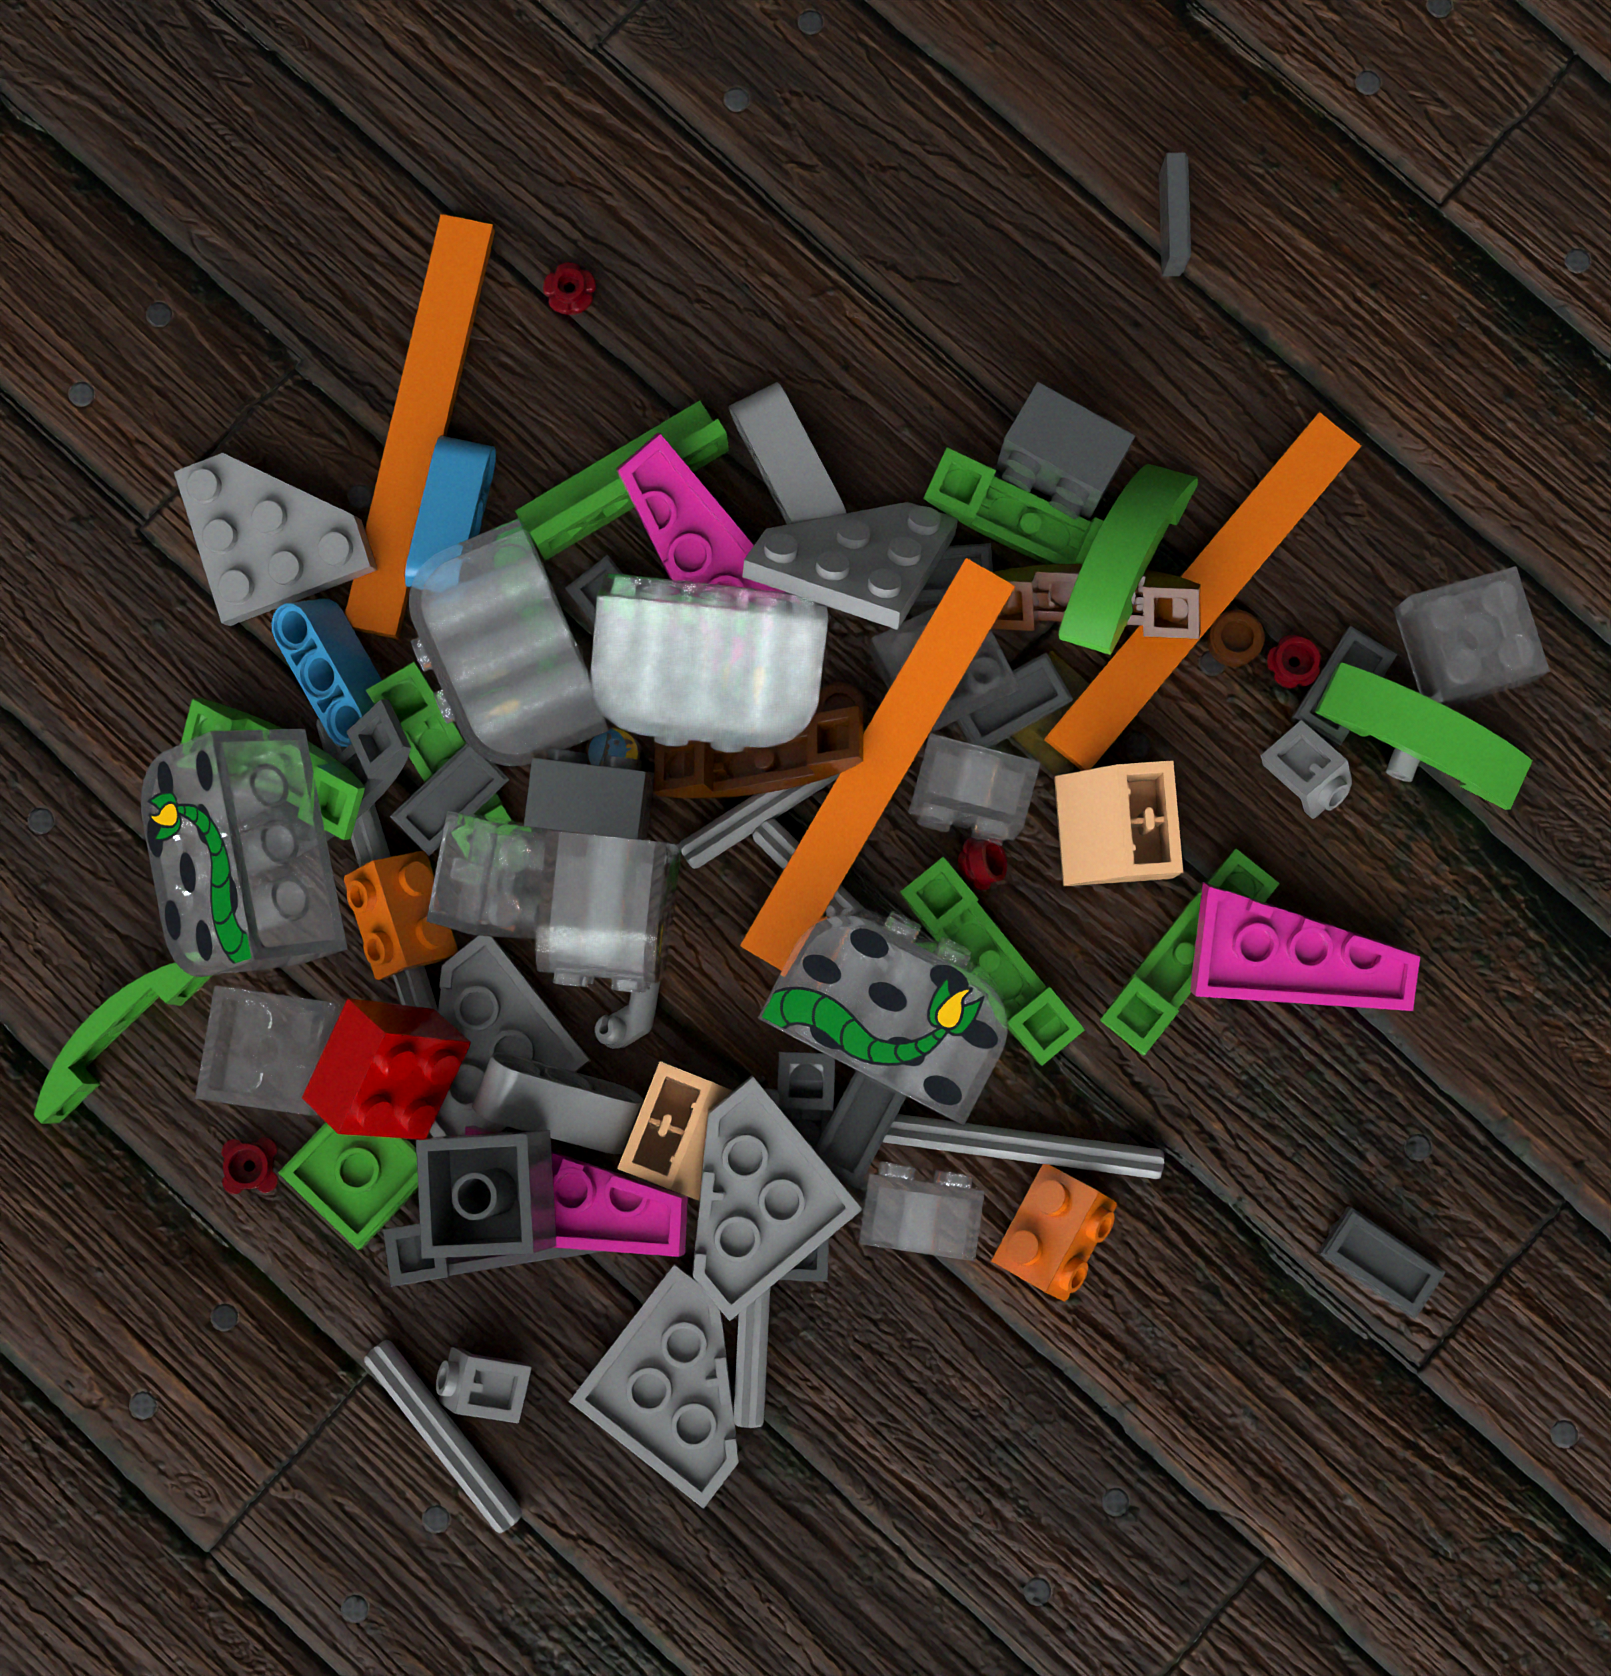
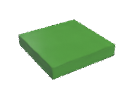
M325 1123L278 1174L357 1250H361L418 1190L416 1144L411 1139L337 1134Z

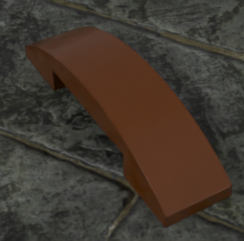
M1083 564L1036 565L992 572L1014 585L1015 589L991 629L1034 631L1038 620L1062 622ZM1146 569L1131 598L1133 612L1126 625H1143V636L1199 639L1201 634V584L1171 574Z
M858 705L807 715V726L713 742L705 733L655 742L654 793L660 797L674 798L745 796L790 789L842 773L863 762V709Z

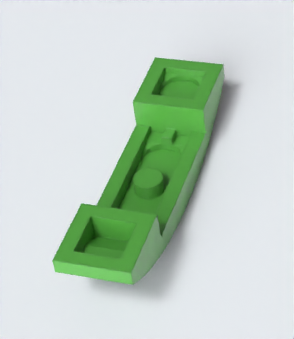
M950 448L945 449L923 499L947 515L958 518L959 522L982 535L1046 565L1084 563L1092 543L1104 522L1103 520L1095 517L1090 522L1080 516L1077 519H1073L1049 505L1048 501L995 477L996 470Z
M1146 464L1134 475L1109 511L1086 556L1064 613L1059 630L1060 640L1111 655L1133 612L1131 598L1169 524H1178L1198 485V477L1151 464Z
M415 661L366 689L374 704L381 699L390 701L410 743L409 758L424 782L466 743ZM497 792L454 832L483 880L531 852Z
M1342 662L1337 664L1315 713L1362 737L1372 735L1460 781L1458 786L1505 810L1511 809L1533 761L1500 736L1449 707L1393 681Z
M192 698L179 749L197 758L200 750H204L213 768L219 771L229 769L240 771L304 807L301 816L304 819L342 840L351 839L365 791V786L353 772L322 749L279 726L220 703L203 698Z
M1237 849L1231 852L1206 882L1265 902L1280 884ZM1202 888L1152 948L1099 1019L1143 1056L1146 1055L1179 1012V1007L1191 993L1190 987Z
M944 857L900 891L902 897L953 964L963 973L980 997L985 996V1003L1041 1066L1085 1031L1051 987L1045 986L977 902L979 899Z
M201 956L180 960L143 975L106 1000L82 1023L56 1058L45 1079L34 1113L36 1119L41 1124L60 1123L100 1085L86 1069L97 1056L159 997L166 1004L182 1006L221 966L214 959L205 961Z

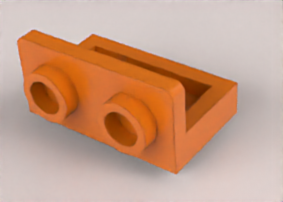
M425 851L373 860L344 876L347 900L354 911L364 942V953L371 964L376 980L389 978L404 970L449 960L459 952L428 855Z
M1042 1164L991 1262L1045 1293L1065 1302L1070 1294L1076 1292L1083 1284L1088 1272L1087 1262L1096 1244L1102 1242L1110 1233L1114 1224L1115 1216L1113 1212L1116 1209L1117 1202L1053 1166Z

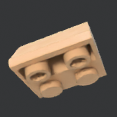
M1174 761L1116 764L1054 777L1063 886L1173 879L1183 873Z
M659 1062L617 1169L699 1201L708 1111L728 1096L732 1090Z

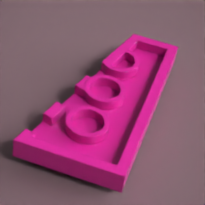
M660 433L654 435L616 468L674 586L681 587L688 592L702 591L712 593L733 602L746 613L757 617L761 624L759 631L762 637L779 623L771 614L774 605L783 601L802 603L794 594L742 577L744 559L754 545ZM695 610L689 612L693 620L692 624L703 646L709 647L718 654V658L717 655L711 657L717 673H722L749 649L741 636L727 632L722 627V623L713 620L700 621Z
M1203 882L1190 992L1197 997L1413 1011L1420 956L1412 951Z
M474 1125L465 1127V1135L495 1133ZM551 1151L557 1246L552 1248L676 1257L685 1254L688 1196Z

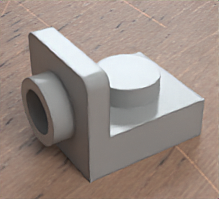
M1302 720L1260 755L1263 766L1301 799L1304 812L1312 819L1316 818L1325 809L1332 810L1336 808L1349 793L1352 778L1348 760Z
M452 1347L448 1361L442 1362L437 1374L436 1391L440 1395L439 1403L455 1414L519 1423L532 1367L523 1362L475 1355L465 1349Z

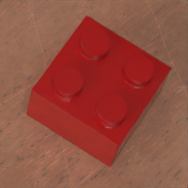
M347 998L302 1099L337 1134L426 1139L471 1045V1041L435 1009Z

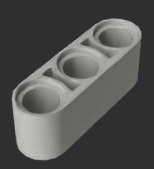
M778 382L729 405V411L735 426L787 525L846 514L845 507L786 393Z
M496 1052L491 1055L472 1109L482 1118L503 1126L522 1131L550 1130L552 1139L605 1153L622 1154L644 1099L635 1091L613 1082L512 1054Z

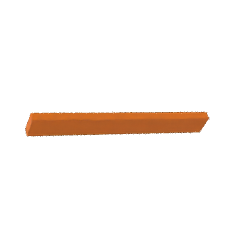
M440 214L365 528L378 570L353 579L345 616L355 631L399 640L411 587H406L405 584L407 558L435 444L441 435L447 437L495 235L493 224Z
M1319 412L1181 576V578L1201 584L1200 638L1361 447L1358 442ZM1140 625L1044 740L1081 771L1090 770L1199 639L1143 636V625Z
M968 558L964 560L863 734V762L840 773L740 944L742 948L786 974L791 971L1015 589L1014 585Z

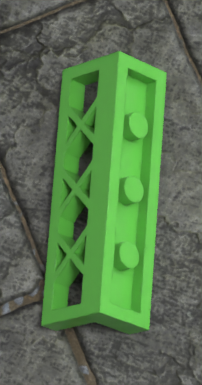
M698 401L515 510L545 561L635 508L616 468L654 435L660 433L690 470L695 472L729 451L727 432L718 419L713 421L701 401Z

